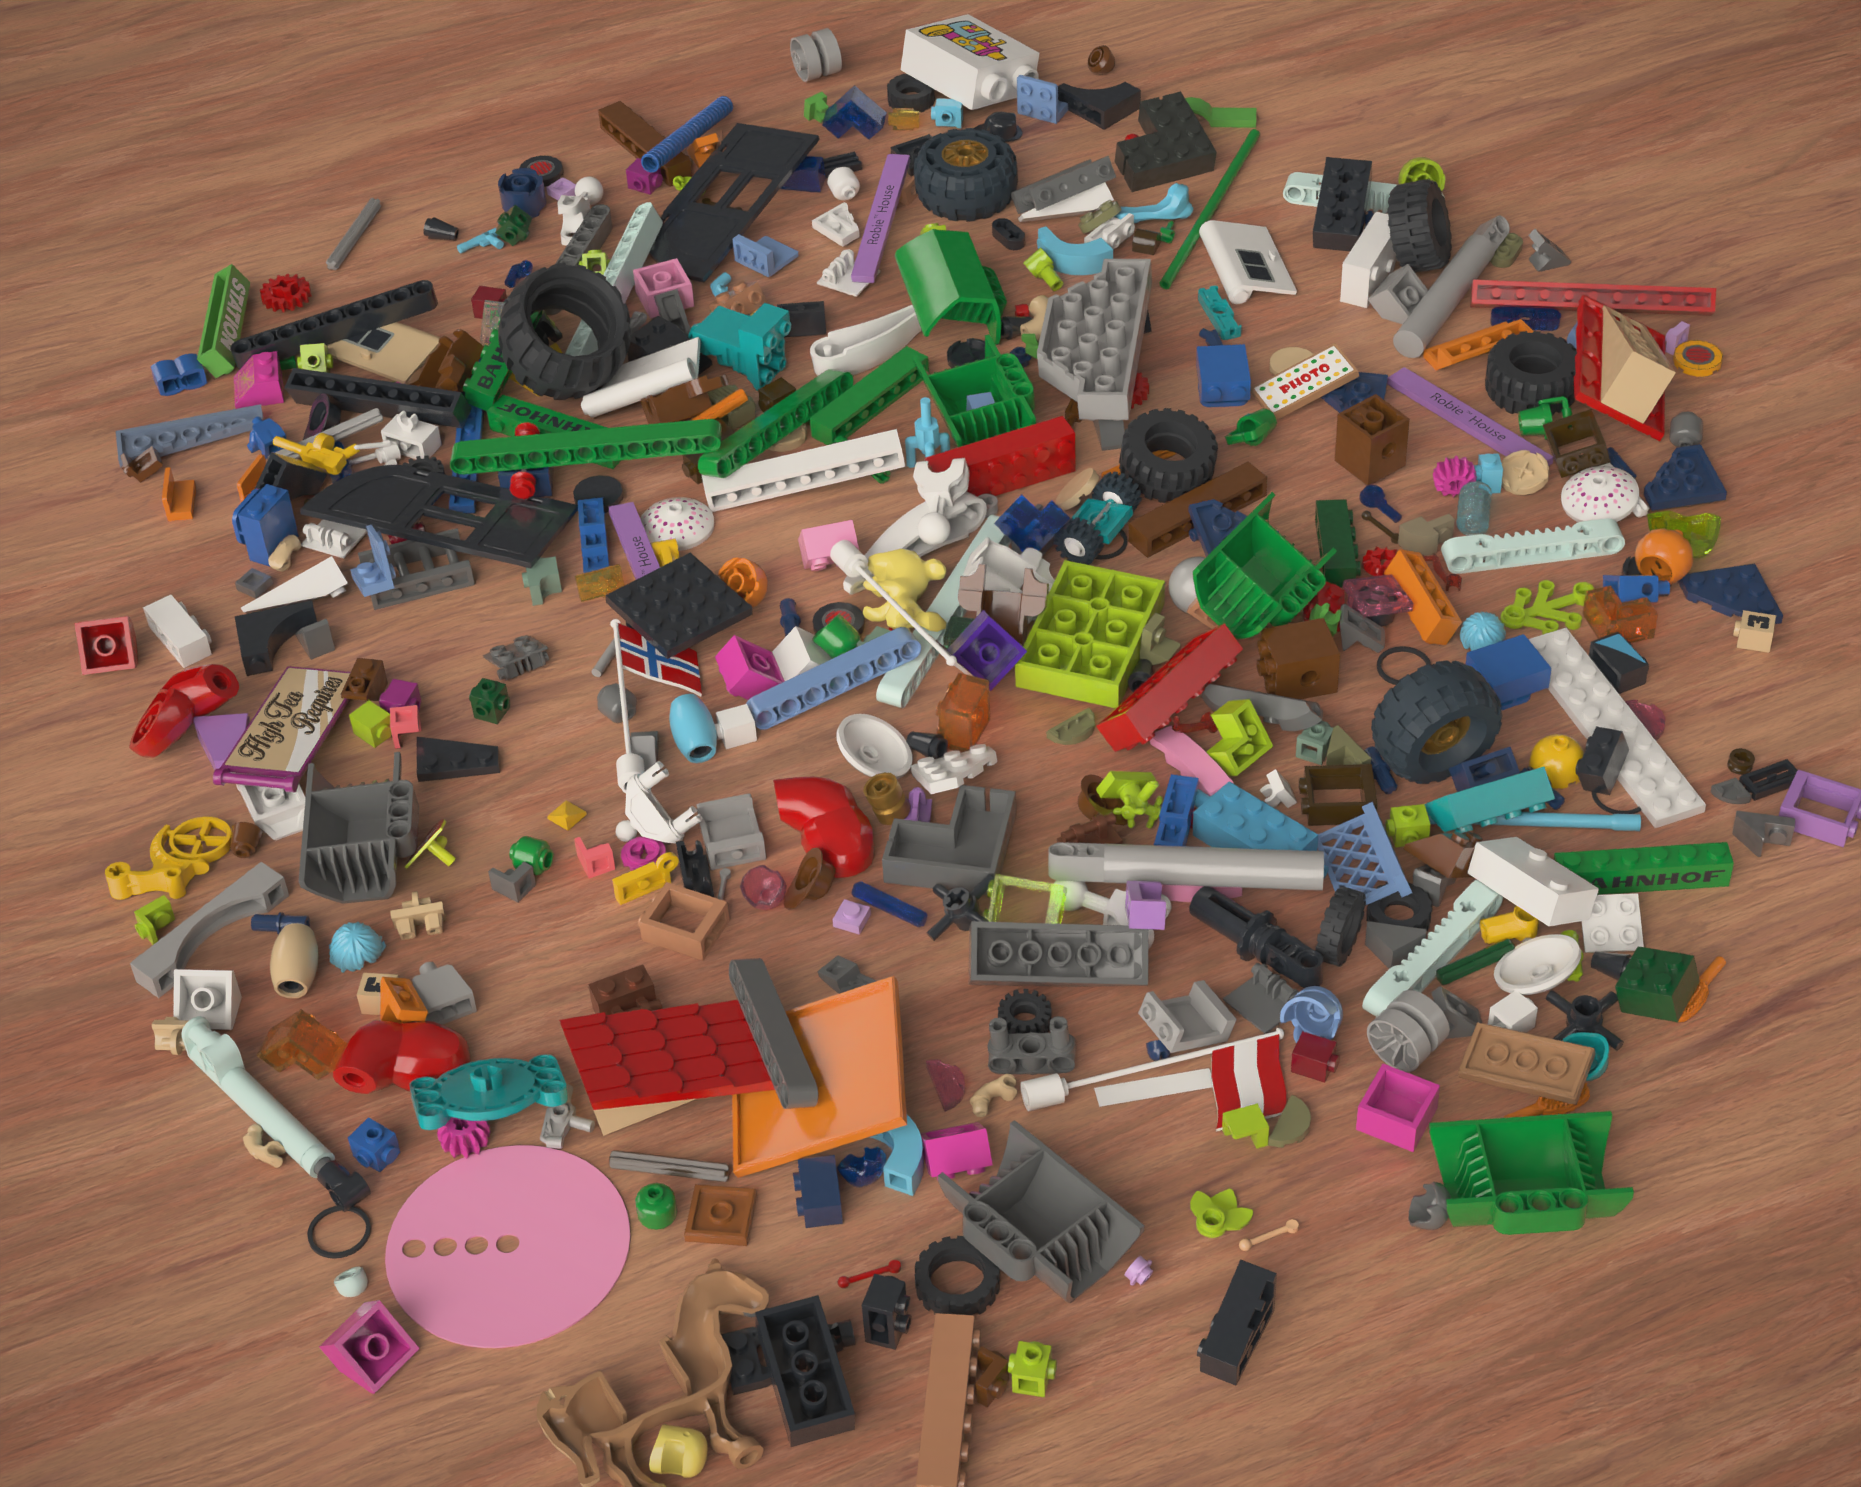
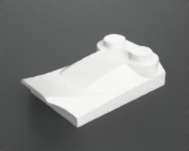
M236 784L255 825L266 832L273 840H279L303 831L305 795L299 784L295 793L286 792L285 789Z

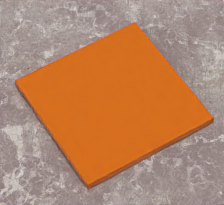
M895 976L785 1011L817 1084L818 1102L815 1107L784 1109L776 1090L732 1095L733 1173L737 1178L907 1125L899 984Z

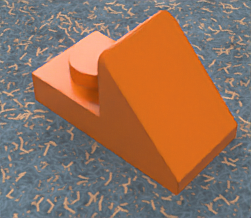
M716 133L695 139L687 149L688 155L698 168L703 165L715 150V145L719 142Z
M382 977L380 986L381 1021L398 1023L425 1021L428 1010L410 979Z

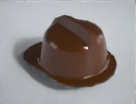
M1092 774L1084 776L1081 780L1082 791L1078 796L1077 802L1082 814L1090 821L1096 815L1102 814L1104 816L1111 812L1113 813L1115 808H1122L1124 806L1120 798H1100L1096 789L1103 781V778ZM1121 814L1115 815L1116 825L1124 826L1128 824V820L1123 818Z
M817 847L812 848L803 858L798 872L785 895L784 907L786 909H794L804 899L817 900L828 893L836 868L823 859L821 849Z

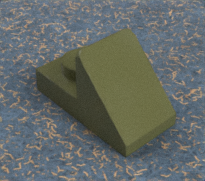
M1155 613L1143 628L1139 660L1147 659L1152 665L1170 660L1180 647V643L1165 637V617L1158 613Z
M1338 725L1333 727L1326 765L1371 764V757Z

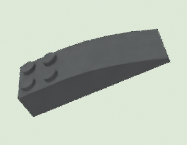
M972 921L969 926L968 985L1045 987L1148 986V929H1132L1126 925Z

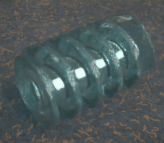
M1469 482L1459 492L1456 524L1459 531L1466 536L1485 534L1489 528L1492 491L1483 482Z

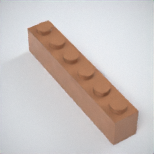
M935 1313L916 1487H966V1471H961L962 1462L968 1463L969 1442H964L965 1433L971 1434L972 1413H967L968 1405H974L975 1385H971L970 1381L971 1376L977 1377L978 1357L973 1356L974 1349H980L981 1329H975L973 1315Z

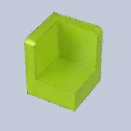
M1258 1103L1223 1113L1222 1131L1225 1136L1232 1135L1233 1139L1250 1136L1256 1149L1268 1146L1269 1125Z

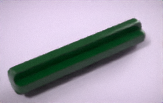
M1510 939L1499 941L1437 969L1436 979L1441 985L1449 984L1498 962L1507 952L1514 950L1515 946Z

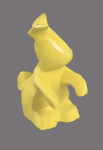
M897 549L869 556L868 570L875 575L872 578L921 627L935 632L946 628V621L938 613L923 612L916 603L926 591L929 581L940 580L945 577L946 567L941 561L934 558L924 561L915 551ZM867 580L863 582V586L867 590L872 591L878 597H883ZM888 601L879 608L864 607V617L872 622L887 620V625L893 630L899 627L914 628Z

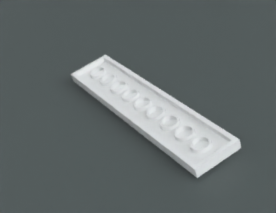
M1567 628L1529 639L1552 668L1549 688L1547 689L1586 739L1593 735L1596 726L1623 731L1629 752L1617 780L1637 806H1640L1641 811L1654 828L1705 812V802Z

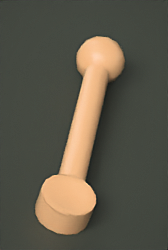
M1288 1220L1286 1226L1250 1240L1242 1239L1239 1247L1242 1251H1248L1253 1245L1285 1232L1296 1233L1299 1224L1296 1220Z

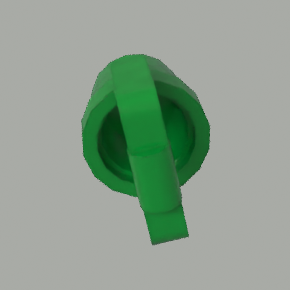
M1566 397L1543 399L1538 401V407L1519 411L1518 423L1521 436L1544 435L1545 440H1547L1543 425L1553 422L1549 404L1562 403L1563 418L1573 415Z
M1266 408L1244 415L1237 422V428L1224 436L1227 445L1245 442L1250 446H1256L1262 443L1276 428V417L1273 412Z

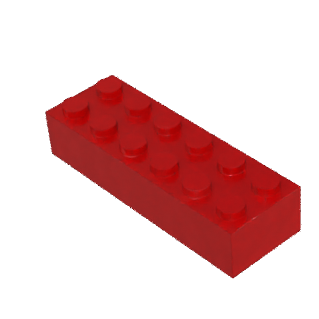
M1060 416L926 457L925 461H928V468L931 472L940 473L950 468L953 459L965 458L969 469V484L966 492L976 497L983 494L998 496L1076 472L1075 432L1066 419Z
M1225 623L1195 636L1098 723L1096 727L1114 752L1124 748L1129 751L1140 742L1142 745L1147 743L1155 736L1154 731L1157 728L1161 729L1172 721L1170 716L1173 713L1177 714L1189 705L1187 703L1188 699L1199 696L1205 690L1203 686L1206 683L1210 684L1221 676L1219 671L1222 668L1226 669L1237 661L1235 656L1243 648Z

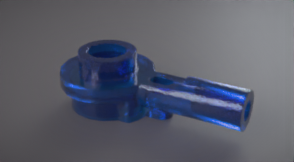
M1368 485L1361 491L1359 498L1363 505L1369 508H1378L1394 523L1401 520L1402 515L1387 503L1381 487Z

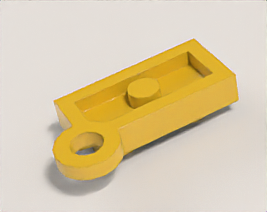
M673 852L664 853L657 859L656 863L650 862L612 879L615 898L618 903L623 905L662 888L666 882L671 883L670 872L679 863L676 854ZM671 860L669 864L664 865L666 861Z

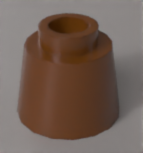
M238 822L232 825L230 848L233 854L239 858H248L250 855H253L262 837V829L249 822Z

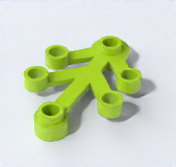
M1543 580L1539 583L1538 594L1533 606L1524 609V605L1529 604L1531 601L1532 592L1528 588H1519L1516 590L1514 604L1505 607L1504 611H1502L1500 616L1501 623L1511 629L1523 626L1540 629L1544 635L1559 629V624L1554 621L1558 620L1565 622V626L1568 629L1577 630L1581 627L1582 616L1575 612L1567 613L1557 609L1575 603L1580 606L1588 605L1594 598L1595 589L1590 583L1579 582L1574 585L1572 594L1547 601L1548 597L1554 594L1555 585L1549 580ZM1541 616L1553 620L1543 621L1533 617Z

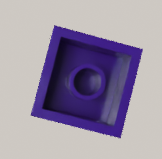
M984 610L947 649L962 666L990 691L1027 652L1018 641Z

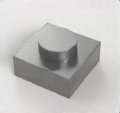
M251 568L235 582L238 591L257 599L273 585L271 576Z

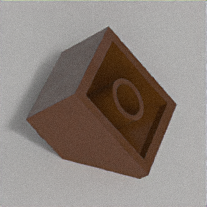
M1454 831L1453 833L1438 834L1407 843L1403 849L1447 878L1473 877L1468 874L1476 842H1481L1483 839L1470 831L1466 833Z

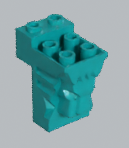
M764 303L752 316H748L718 306L692 331L693 339L700 338V353L703 355H716L718 364L733 367V371L741 372L742 375L747 376V379L758 391V389L771 383L772 379L780 371L784 370L786 366L784 336L788 335L791 330L789 311Z

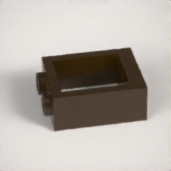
M1592 409L1543 425L1549 448L1561 478L1576 474L1587 468L1610 463L1606 443ZM1587 437H1594L1596 444L1560 455L1558 447Z
M1372 764L1304 766V777L1299 778V794H1304L1305 798H1301L1302 815L1307 814L1308 826L1343 824L1365 814L1362 806L1373 802L1377 810ZM1360 789L1361 802L1315 803L1313 790Z

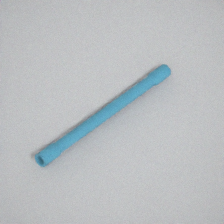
M1521 812V816L1508 820L1505 819L1504 815L1496 817L1498 822L1491 824L1640 831L1641 815ZM1428 815L1430 824H1436Z

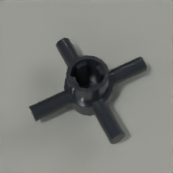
M988 874L970 892L963 887H957L949 891L941 884H936L933 887V893L943 900L946 915L926 932L927 935L935 941L953 923L960 930L969 931L972 921L989 922L983 917L978 900L997 883L994 877Z
M1554 990L1547 994L1546 1000L1567 1015V1027L1552 1039L1562 1041L1573 1033H1597L1604 1036L1609 1046L1616 1051L1623 1046V1040L1602 1026V1014L1618 1001L1616 993L1611 991L1599 1001L1592 996L1582 995L1576 997L1572 1004Z

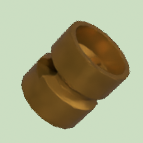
M886 772L879 773L871 777L864 785L863 793L881 824L892 825L894 818L905 819L908 816L911 805L895 775Z

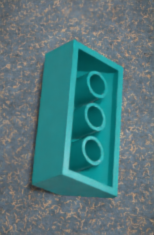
M1541 767L1443 796L1426 803L1425 808L1430 818L1445 833L1452 830L1465 833L1473 830L1472 824L1480 822L1481 827L1497 823L1496 817L1502 815L1508 820L1521 816L1522 809L1529 808L1530 813L1546 808L1545 802L1551 801L1555 797L1545 767Z

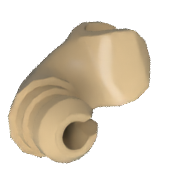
M288 535L279 543L268 559L269 565L273 569L283 572L290 568L292 551H298L301 548V541L298 537Z
M1005 1074L994 1081L986 1083L977 1090L970 1099L973 1113L977 1117L986 1116L990 1099L993 1097L1001 1096L1003 1100H1013L1017 1095V1089L1014 1088L1016 1085L1015 1077L1011 1074Z
M257 1124L251 1125L248 1128V1133L243 1137L245 1147L256 1159L268 1163L275 1168L280 1167L283 1160L279 1155L285 1154L284 1147L278 1141H271L266 1146H263L262 1135L264 1131L262 1127Z

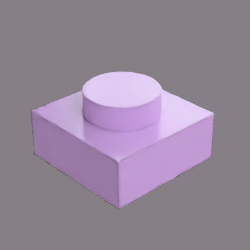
M562 177L546 187L547 194L556 200H559L561 195L575 196L576 184Z
M1681 321L1667 332L1665 352L1673 355L1675 348L1680 343L1688 340L1689 324Z
M844 899L832 919L833 927L860 935L871 915V908Z

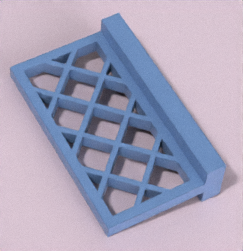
M1373 802L1362 806L1365 814L1318 834V850L1324 851V865L1329 868L1328 875L1335 891L1340 886H1345L1364 892L1366 905L1399 891L1401 897L1412 893ZM1364 825L1360 835L1351 834L1354 829ZM1338 839L1333 847L1323 846V843ZM1346 841L1354 842L1350 850L1341 849ZM1362 844L1371 845L1367 853L1358 852ZM1336 856L1345 857L1340 865L1332 864ZM1353 859L1362 860L1357 868L1348 867ZM1370 862L1379 863L1374 871L1365 870ZM1343 874L1352 875L1348 883L1339 882ZM1360 877L1369 878L1365 886L1356 885ZM1377 880L1388 882L1383 887L1373 888Z

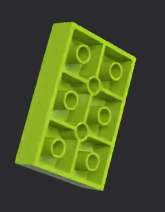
M1064 560L1048 594L1047 607L1038 615L1023 646L1027 652L1015 664L1016 687L1116 708L1122 702L1128 688V678L1139 661L1143 628L1155 613H1161L1165 604V581Z

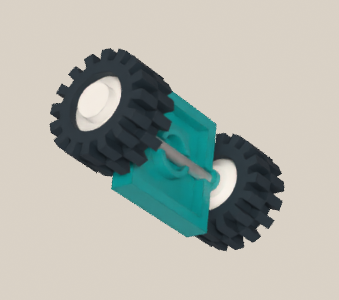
M1109 472L1104 475L1093 489L1092 499L1088 498L1073 517L1066 521L1055 534L1054 545H1057L1055 549L1057 552H1062L1060 554L1062 558L1067 557V561L1090 565L1102 551L1104 543H1111L1133 516V512L1142 500V497H1139L1141 491L1136 490L1139 486L1136 483H1131L1132 478L1126 479V474L1121 473L1119 476L1118 472Z

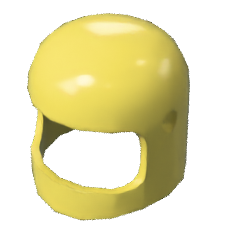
M663 1424L650 1457V1471L655 1474L681 1475L683 1478L696 1476L702 1471L707 1459L708 1448L705 1436L696 1429Z

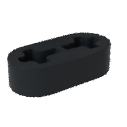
M999 218L992 222V235L1003 246L1013 251L1024 248L1025 233L1013 222L1005 218Z

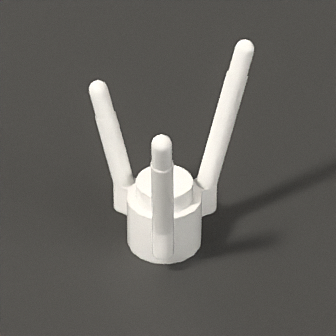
M390 440L377 443L355 445L354 449H379H376L375 453L349 460L345 466L375 458L380 463H385V465H397L396 461L401 459V455L395 441L390 442Z

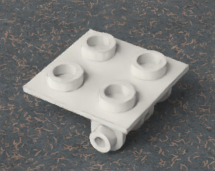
M850 249L843 250L840 257H836L830 263V266L823 270V275L817 282L818 285L855 297L869 283L852 282L851 274L855 262L854 252Z
M322 520L318 525L310 523L304 526L303 533L306 534L307 538L301 543V546L344 559L367 533V530Z
M1638 894L1597 895L1590 919L1581 921L1585 953H1595L1596 951L1626 952L1635 951L1638 946L1644 947Z

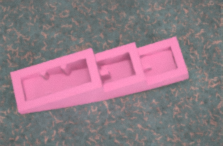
M1168 726L1154 733L1155 736L1150 740V744L1164 752L1166 763L1181 772V776L1199 778V790L1212 796L1229 781L1233 783L1221 767L1197 743L1174 726Z

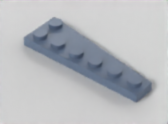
M261 404L116 431V441L120 468L123 465L120 455L123 453L134 460L153 446L161 457L253 430L252 425H254L252 420L255 417L259 416L264 420Z

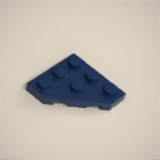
M1359 372V377L1320 398L1339 413L1375 394L1385 400L1388 375Z
M1699 444L1676 448L1670 460L1665 462L1656 472V477L1646 484L1643 495L1651 510L1654 511L1726 500L1727 491L1703 447Z
M1215 499L1190 504L1188 508L1206 557L1247 515L1239 511L1235 513L1223 507V503Z
M1755 563L1688 573L1678 581L1686 599L1697 604L1698 601H1702L1712 605L1711 610L1732 617L1733 614L1742 617L1743 610L1776 615L1775 624L1782 623L1783 614Z

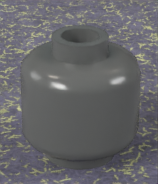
M1693 412L1679 413L1670 422V442L1678 448L1699 445L1703 440V420Z
M619 684L607 685L600 690L597 696L598 710L612 722L622 723ZM625 688L628 720H630L637 710V698L631 691Z

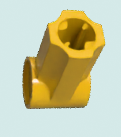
M676 538L650 543L660 567L680 558Z
M1516 906L1514 912L1481 919L1479 923L1481 937L1485 944L1513 938L1519 941H1523L1525 938L1533 939L1537 936L1539 920Z

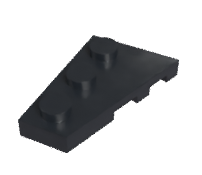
M417 737L418 782L500 773L498 746Z

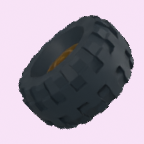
M965 128L962 130H948V132L943 134L939 133L933 136L931 141L928 140L922 145L918 158H915L914 179L916 194H918L919 200L928 211L932 210L934 215L941 218L945 217L948 220L957 222L958 220L970 222L976 219L992 217L994 213H999L1006 208V204L1008 205L1012 200L1011 192L1017 190L1018 168L1016 155L1003 138L993 135L990 131Z
M1449 660L1438 661L1436 664H1427L1417 668V671L1410 675L1407 674L1399 680L1400 682L1387 691L1383 701L1378 704L1374 712L1375 718L1372 720L1371 729L1375 747L1392 771L1409 782L1429 784L1433 781L1438 783L1446 780L1451 776L1449 768L1481 757L1487 749H1490L1495 742L1496 734L1500 732L1503 716L1500 699L1479 671L1459 661H1452V663Z

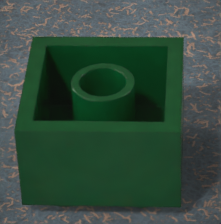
M1638 946L1615 985L1621 1012L1678 1022L1700 982L1694 955Z

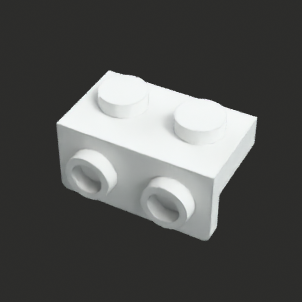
M1129 213L1121 220L1112 217L1084 238V243L1102 238L1112 249L1117 248L1119 244L1134 233V215Z

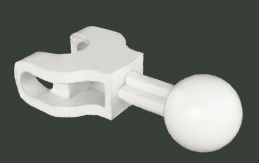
M590 176L583 177L575 186L576 196L561 195L558 200V214H563V226L560 233L562 245H568L572 238L570 237L571 233L577 231L589 212V205H595L602 199L603 186L598 179Z
M965 458L953 459L950 468L940 473L931 472L928 468V461L916 462L913 477L918 485L919 494L926 500L929 508V513L920 519L917 531L921 540L929 545H939L949 537L950 523L944 516L945 507H953L954 501L968 489L969 469Z
M1056 880L1054 882L1051 896L1058 908L1064 911H1075L1083 906L1103 913V925L1128 926L1125 911L1126 891L1115 889L1109 899L1088 891L1083 881ZM1161 894V900L1166 901V919L1172 906L1169 898ZM1148 929L1149 949L1154 942L1153 929Z

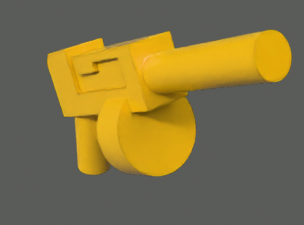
M319 433L313 444L308 442L306 446L279 436H275L273 439V445L300 454L303 461L326 469L327 473L338 475L346 465V460L360 452L359 449H354L355 443L346 449L334 448L333 436L325 433Z

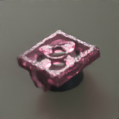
M1392 574L1344 580L1343 589L1348 595V606L1381 627L1392 623L1395 613L1413 610L1414 603Z

